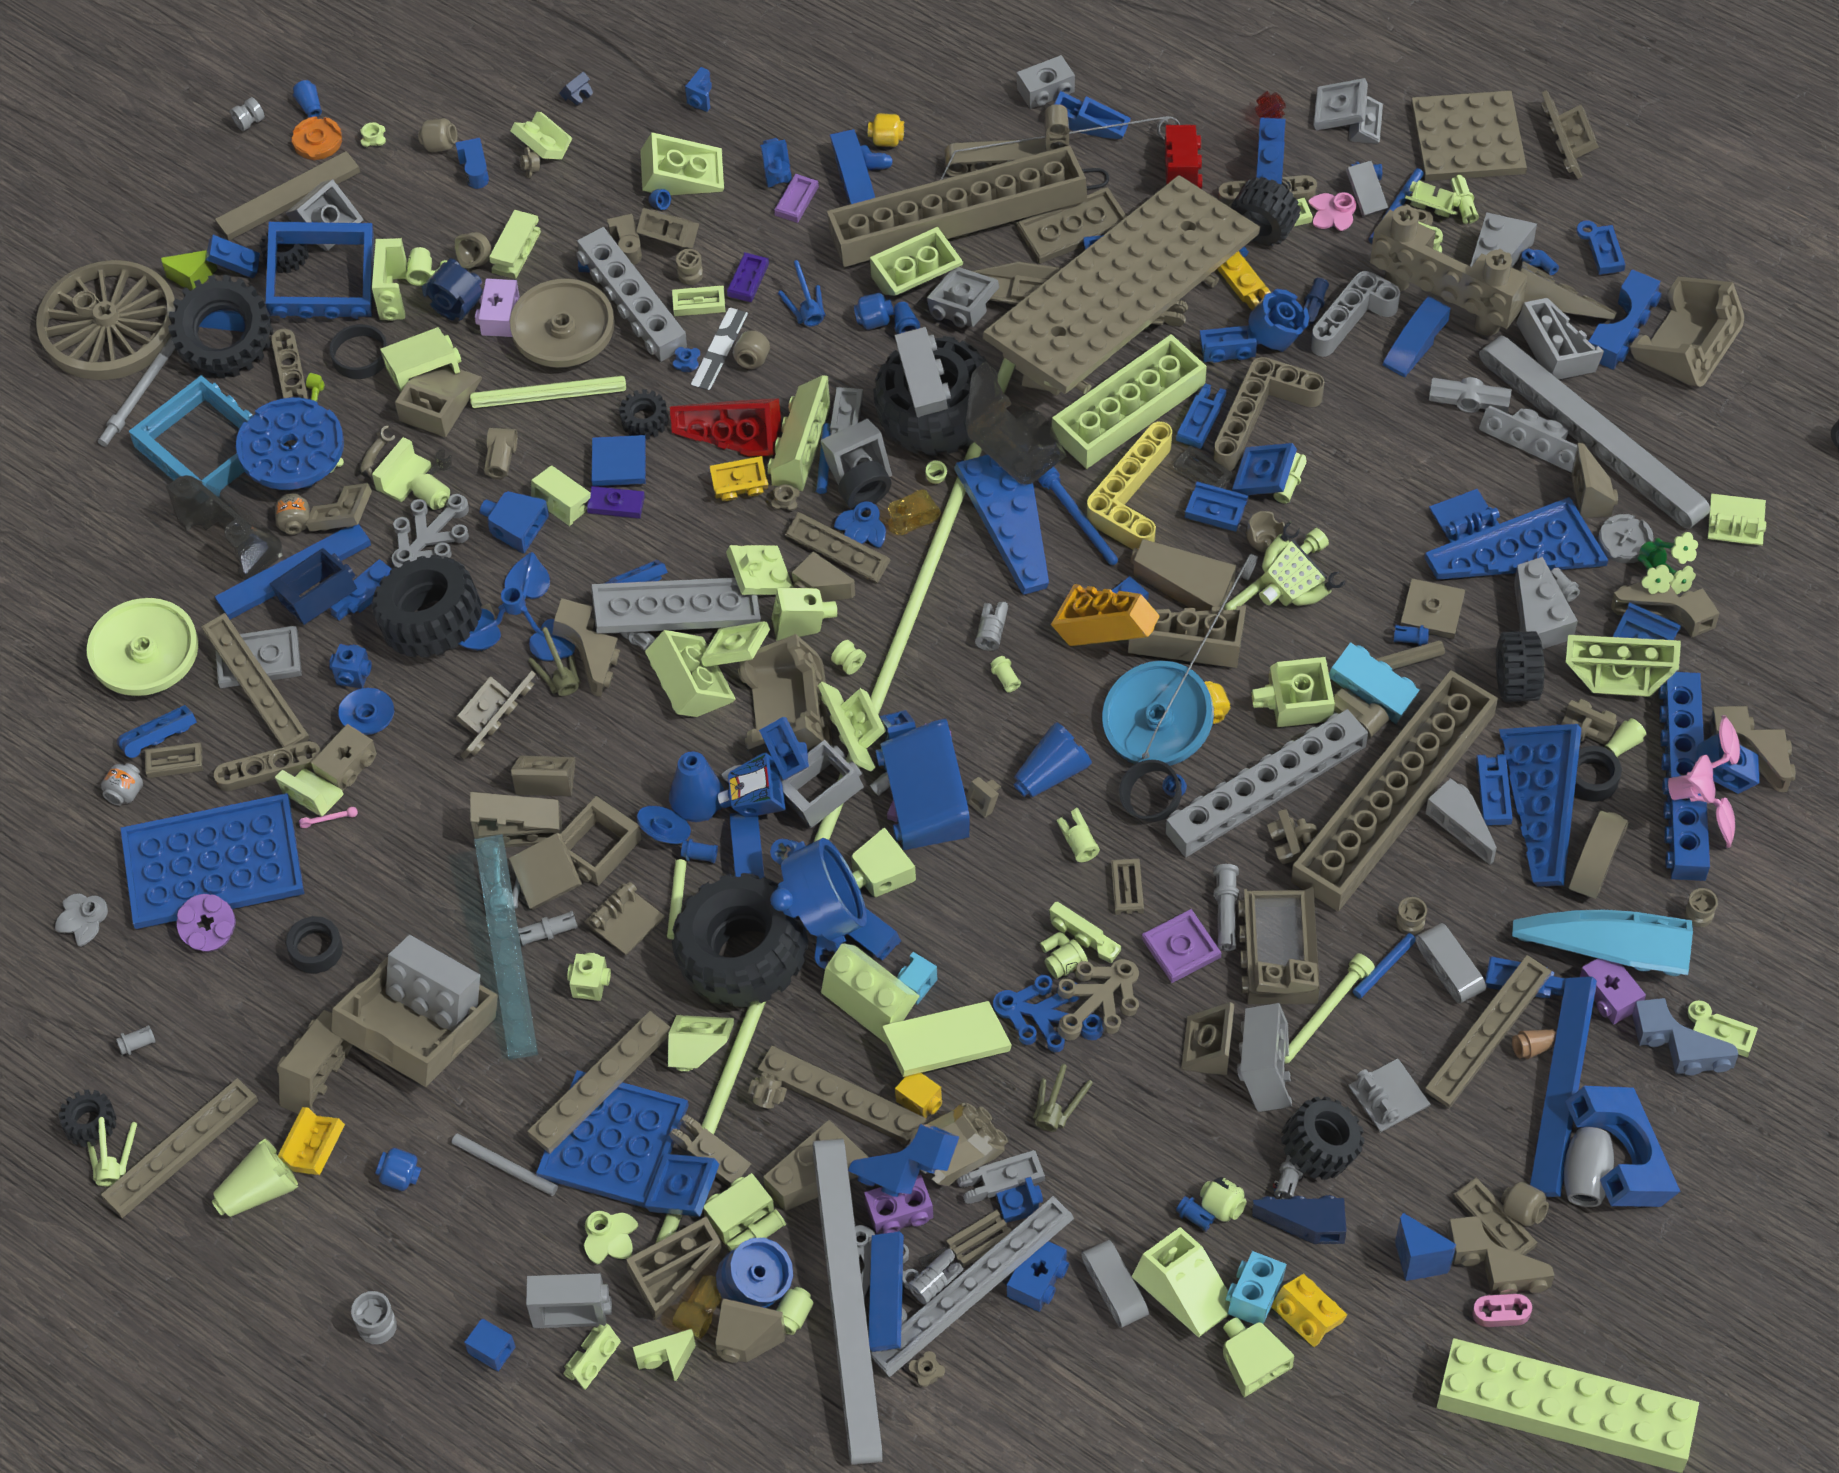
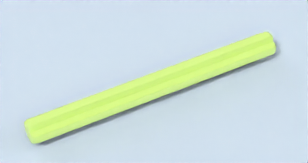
M624 376L474 392L471 393L470 400L473 408L621 392L626 390V380Z

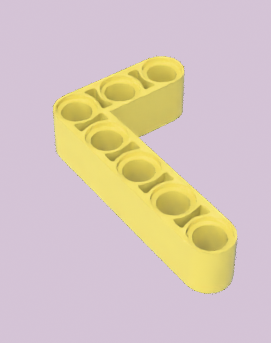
M1155 422L1150 425L1087 500V519L1096 529L1132 550L1134 548L1139 549L1143 539L1155 542L1156 526L1154 522L1125 504L1171 450L1172 429L1165 422Z

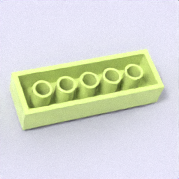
M1171 334L1052 417V437L1088 469L1202 388L1206 380L1207 366Z

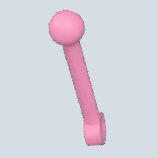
M349 807L347 811L323 817L302 818L299 820L301 828H308L311 824L345 816L356 817L358 811L355 807Z

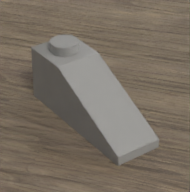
M1450 778L1428 799L1426 814L1491 865L1494 862L1497 847L1477 804L1464 785L1457 784Z

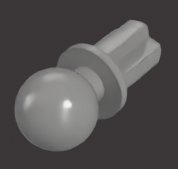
M648 631L621 632L622 636L628 639L630 643L638 645L643 650H646L655 641V638Z

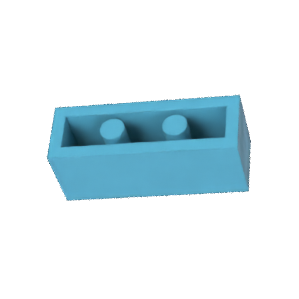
M1351 642L1329 673L1330 679L1343 688H1347L1366 703L1380 705L1387 712L1389 720L1397 724L1419 692V689L1416 688L1410 679L1400 677L1393 672L1387 663L1383 661L1378 662L1370 656L1365 648L1359 645L1355 646Z

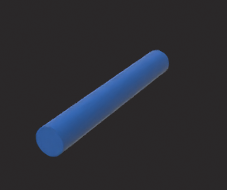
M823 424L821 440L831 435V424ZM821 444L816 492L825 494L827 492L829 466Z
M1408 933L1374 968L1369 976H1366L1354 988L1353 994L1361 999L1416 942L1415 936Z

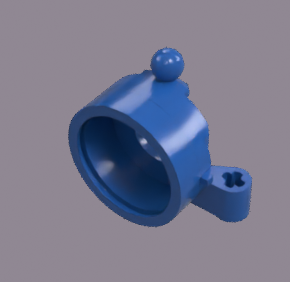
M821 838L805 846L804 841L798 843L789 839H778L771 846L770 853L772 859L781 865L784 881L779 883L777 889L772 893L770 898L771 905L777 911H783L785 915L795 918L799 916L810 934L817 936L815 961L818 966L825 969L829 963L828 956H831L830 952L836 953L840 945L846 942L844 936L866 925L867 913L863 897L845 859L828 839ZM786 847H789L791 850L787 853L788 857H784V854L787 852Z

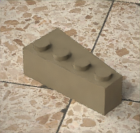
M1246 605L1236 606V610L1222 609L1194 662L1237 668ZM1212 607L1211 611H1195V608H1184V611L1172 613L1169 609L1155 610L1160 617L1154 626L1153 632L1149 637L1129 639L1128 653L1192 662L1221 607Z

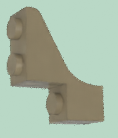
M1641 580L1631 586H1622L1614 592L1611 609L1615 614L1624 615L1629 603H1632L1663 618L1677 622L1688 632L1691 638L1715 629L1720 614L1703 588L1695 592L1688 591L1679 598L1671 585L1665 593L1658 591L1655 594H1651L1648 588L1642 585Z
M561 598L554 619L552 635L562 637L577 647L581 655L590 691L593 695L601 697L604 687L609 688L612 681L613 672H610L611 664L617 665L620 649H616L618 638L601 633L597 634L593 631L595 618H592V606Z
M1747 706L1713 707L1709 721L1711 736L1719 733L1721 716L1726 715L1736 730L1739 744L1758 754L1759 771L1776 791L1787 792L1791 781L1795 780V766L1790 764L1789 757H1791L1792 745L1790 740H1786L1785 729L1754 730V719L1749 717Z
M1480 1216L1450 1219L1447 1234L1448 1239L1456 1244L1453 1256L1454 1265L1474 1266L1484 1261L1491 1295L1516 1294L1517 1292L1528 1290L1532 1293H1540L1551 1288L1554 1279L1552 1266L1496 1245L1485 1233Z

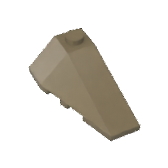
M1524 261L1522 262L1518 271L1528 275L1523 304L1524 302L1548 298L1562 312L1606 319L1615 318L1616 311L1589 296L1583 295L1581 297L1577 295L1578 291L1567 284H1555L1553 276Z

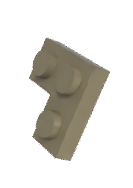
M369 484L344 486L337 503L313 506L309 519L306 521L309 531H325L332 528L358 525L372 492Z

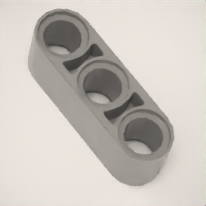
M1440 923L1415 937L1421 954L1457 1003L1461 1004L1486 990L1482 975L1445 924Z
M1110 1240L1081 1253L1083 1262L1120 1328L1149 1315L1147 1305Z

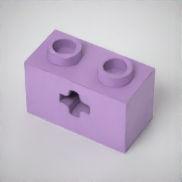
M486 279L485 287L482 289V296L479 299L481 308L476 310L475 322L476 325H480L481 335L512 337L510 316L514 305L520 297L517 280Z

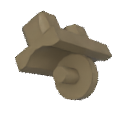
M1580 699L1577 702L1570 701L1561 725L1578 724L1582 728L1580 741L1583 742L1585 737H1588L1606 745L1612 738L1617 720L1616 714L1607 710L1599 713L1592 709L1589 702Z
M1287 809L1278 812L1280 819L1267 825L1274 842L1287 837V843L1275 847L1277 857L1282 864L1297 861L1304 852L1301 841H1304L1305 846L1308 847L1312 842V838L1318 833L1316 825L1306 824L1304 818L1297 821L1298 827H1296L1293 818H1290Z

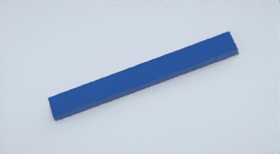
M1592 976L1566 978L1530 1183L1531 1186L1543 1191L1546 1197L1561 1196L1565 1157L1573 1125V1118L1565 1101L1579 1090L1597 980Z

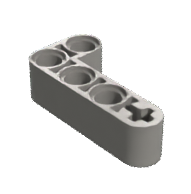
M1359 272L1314 326L1311 341L1312 352L1321 357L1333 353L1367 310L1383 317L1395 315L1398 310L1400 297L1398 286L1372 272Z

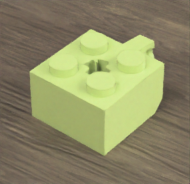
M1326 657L1282 661L1270 666L1269 684L1265 685L1264 688L1252 690L1253 707H1269V709H1274L1277 727L1326 722L1333 715L1335 706Z

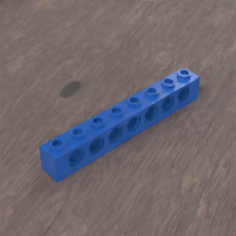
M1675 672L1658 689V697L1663 699V706H1660L1659 720L1661 723H1664L1665 729L1661 730L1660 744L1665 746V753L1662 754L1661 768L1666 770L1667 778H1663L1662 792L1664 795H1667L1668 802L1664 803L1663 816L1669 822V826L1665 827L1664 840L1670 846V851L1666 852L1665 864L1666 868L1671 869V879L1706 881L1710 868L1707 802H1691L1690 798H1686L1688 801L1682 799L1673 800L1668 788L1669 778L1682 776L1679 773L1687 775V772L1692 771L1698 761V744L1704 741L1701 674ZM1681 822H1686L1690 825H1684ZM1685 846L1690 848L1691 850H1686L1682 847Z

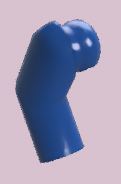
M1525 249L1521 254L1522 262L1524 261L1534 267L1543 268L1549 275H1554L1559 270V265L1542 250Z

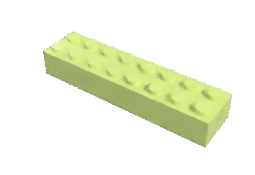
M1455 1338L1452 1341L1437 1404L1438 1409L1683 1473L1688 1461L1699 1402Z

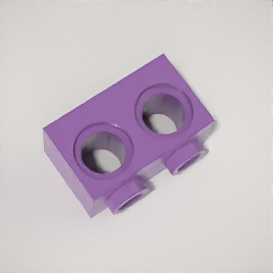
M922 1175L917 1176L911 1194L899 1193L898 1197L882 1192V1187L864 1192L865 1205L876 1235L897 1232L901 1228L910 1225L921 1226L933 1218V1205ZM912 1200L921 1202L916 1207L909 1206L907 1203ZM883 1209H889L892 1211V1213L887 1216L879 1214V1212Z

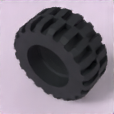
M431 555L430 558L420 556L417 557V560L403 562V565L399 568L394 567L390 570V575L384 576L381 579L380 587H376L372 600L373 615L386 643L394 651L400 654L405 653L406 656L414 658L417 655L421 658H429L432 654L438 656L444 654V651L448 649L453 650L457 648L459 642H465L470 637V632H474L482 613L481 599L469 571L460 562L448 557L442 559L439 555ZM439 601L437 604L428 609L415 612L418 608L425 604Z

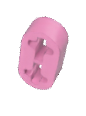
M1521 1294L1483 1296L1477 1299L1474 1304L1473 1318L1482 1327L1518 1326L1525 1324L1529 1320L1532 1304L1526 1296ZM1514 1304H1518L1520 1309H1524L1521 1315H1516V1311L1512 1310ZM1483 1306H1488L1489 1311H1493L1491 1317H1486L1485 1312H1481Z

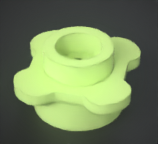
M372 122L364 125L360 130L363 135L361 144L364 147L370 145L380 146L386 142L385 137H383L385 127Z

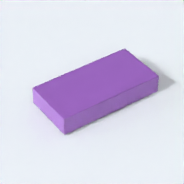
M795 174L774 210L775 216L798 223L819 187L818 181Z

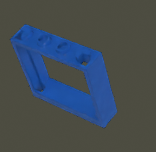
M269 222L266 308L269 315L280 316V318L286 316H299L301 318L325 316L330 319L338 317H352L358 319V317H372L374 244L372 223ZM277 244L364 245L363 298L275 297Z

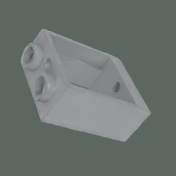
M825 740L808 752V768L786 780L782 778L784 801L811 828L864 787L859 778L862 773L853 761L848 763L841 749L838 746L832 748ZM832 764L844 777L809 803L797 790Z
M601 1273L527 1276L526 1305L533 1329L599 1326V1324L605 1326L606 1315L612 1314L611 1296H609L608 1284H603Z

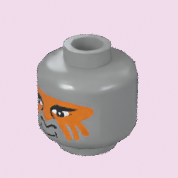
M129 763L112 766L101 782L104 798L117 806L130 804L143 786L139 769Z

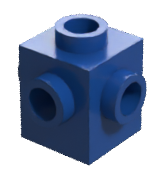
M339 644L336 654L331 656L329 667L333 671L336 684L361 689L371 672L372 662L368 659L365 648L358 645L348 646Z

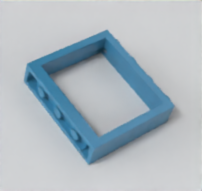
M202 375L129 430L134 447L201 505L245 472L240 464L237 453L203 480H200L154 439L204 400L209 402L239 429L244 422L247 423L253 417L248 410L245 409L243 411L238 407L233 397L230 395L225 396L216 383H210Z

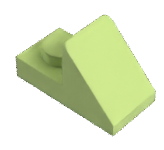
M689 1329L635 1346L633 1351L639 1370L643 1368L654 1369L662 1365L663 1362L668 1361L674 1381H676L696 1345L693 1331Z

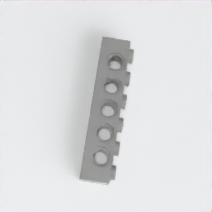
M604 227L577 240L578 252L576 255L579 262L583 266L588 265L593 280L603 286L608 300L616 303L623 319L627 318L630 321L633 332L637 337L641 336L643 338L645 346L651 355L655 354L659 361L662 362L675 355L677 348H687L685 331Z

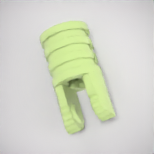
M1075 808L1071 813L1077 823L1076 826L1070 829L1069 824L1062 817L1056 821L1066 841L1072 848L1078 862H1086L1096 857L1100 849L1093 839L1079 809Z

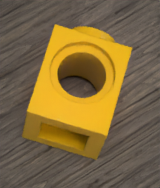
M922 1073L905 1076L895 1088L896 1102L924 1118H927L929 1114H935L942 1105L941 1086Z

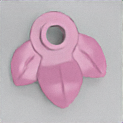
M1342 192L1334 196L1329 193H1323L1309 199V204L1318 210L1313 219V226L1321 229L1335 226L1339 231H1343L1351 226L1353 222L1352 214L1356 210V201L1351 194Z

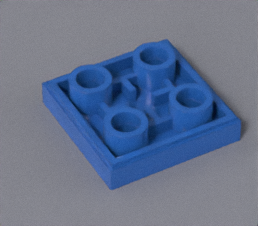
M645 435L592 438L593 486L646 484Z

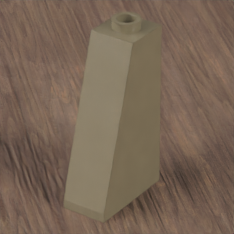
M1145 539L1142 540L1139 549L1134 548L1130 563L1134 564V576L1188 608H1195V611H1211L1212 607H1222L1235 581L1236 565Z

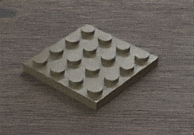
M1512 91L1412 98L1411 107L1425 181L1449 180L1457 175H1462L1464 178L1526 174L1527 166Z

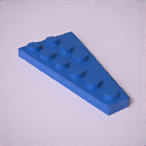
M1027 444L957 462L954 470L1021 593L1025 595L1046 589L1049 579Z
M1578 724L1499 729L1500 736L1504 742V754L1510 769L1509 777L1517 813L1520 815L1522 823L1521 831L1528 851L1526 853L1531 876L1536 886L1564 885L1582 729Z

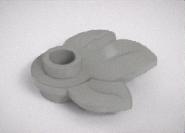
M73 894L63 900V906L66 911L57 918L55 931L59 933L74 932L77 945L79 947L86 945L97 935L99 923L107 916L108 908L105 900L99 896L87 898L82 894Z

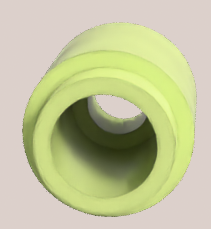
M420 473L411 483V490L414 496L424 500L434 510L444 507L450 497V489L430 474Z
M800 1287L788 1289L776 1311L783 1312L786 1334L794 1335L796 1330L801 1329L814 1304L810 1299V1293Z

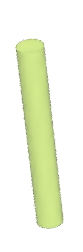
M682 859L675 861L667 933V938L674 940L673 926L677 915L681 913L686 861Z

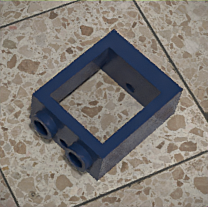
M324 548L269 583L280 604L303 625L357 589L353 581L355 574L348 564L343 565L335 553L331 555ZM328 575H333L321 584H319L318 586H316L314 589L303 595L302 597H299L300 594H302L303 592L317 584L319 581H321Z

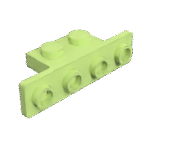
M821 682L818 685L822 694L821 700L831 713L830 719L840 732L839 738L850 753V761H853L858 768L862 767L872 771L875 766L867 748L886 730L867 691L860 688L844 702L838 689Z

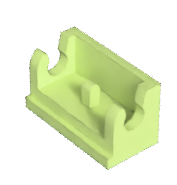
M550 466L531 480V497L546 500L548 511L567 525H572L573 521L587 511V507L582 504L590 499L591 493L555 467Z

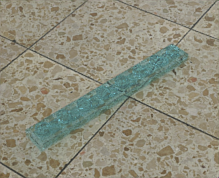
M501 834L474 839L508 1057L511 1060L538 1055L504 837Z

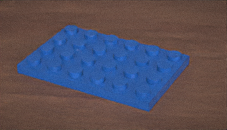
M288 793L120 828L132 920L135 929L177 921L178 911L185 902L201 894L216 895L227 902L232 909L305 894Z

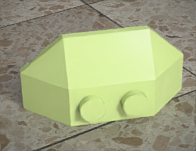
M1568 635L1566 663L1594 694L1650 697L1679 670L1681 641Z

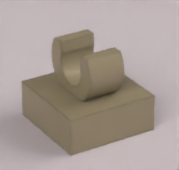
M977 777L971 781L966 796L967 803L982 816L987 817L993 812L999 795L996 791L1001 786L994 780L986 783L980 777Z

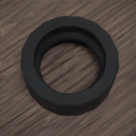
M867 461L850 469L840 480L838 490L846 504L854 510L861 502L878 503L889 492L892 483L888 473L878 461Z
M1594 745L1579 749L1577 769L1584 763L1600 764L1609 771L1610 779L1604 784L1595 785L1585 782L1576 774L1574 795L1592 802L1603 801L1611 797L1618 789L1622 768L1620 760L1613 752L1604 747Z
M319 916L303 918L295 923L287 933L285 942L291 962L297 969L305 973L317 974L329 970L341 958L343 950L338 928L332 921ZM324 933L330 937L331 945L321 955L306 957L298 951V944L309 934Z

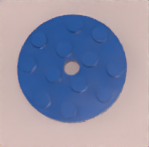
M283 398L259 407L255 410V415L247 423L244 422L241 425L236 439L237 455L245 473L255 482L278 490L311 486L321 480L337 465L344 448L342 428L335 414L330 409L326 410L319 406L316 401L306 398ZM289 440L297 441L295 445L291 446L292 449L284 446L285 442Z

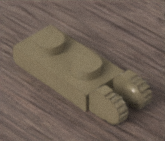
M684 1115L680 1122L685 1129L696 1137L693 1142L678 1129L674 1128L669 1133L670 1138L686 1151L685 1154L688 1156L715 1158L720 1164L715 1177L729 1188L736 1179L743 1176L751 1165L745 1158L705 1127L703 1129L699 1122L688 1115Z

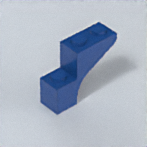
M1260 118L1256 177L1259 179L1261 177L1268 180L1272 179L1281 185L1286 119Z
M920 1124L915 1138L904 1150L897 1153L854 1160L851 1162L848 1171L858 1175L857 1180L870 1186H874L876 1183L882 1186L881 1191L888 1195L898 1197L899 1193L911 1194L920 1169L933 1174L935 1170L948 1171L959 1136L936 1126Z

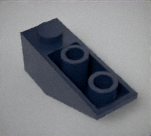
M1326 1195L1319 1199H1306L1303 1196L1276 1199L1267 1196L1259 1200H1253L1252 1217L1312 1244L1345 1243L1347 1231L1344 1198Z

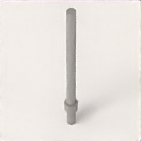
M172 336L117 414L112 415L106 423L107 428L98 439L100 445L106 447L113 436L122 430L125 425V419L176 347L172 341Z

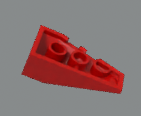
M779 398L670 406L671 429L674 434L700 442L705 441L718 445L717 447L728 448L746 456L775 455V444L781 429Z

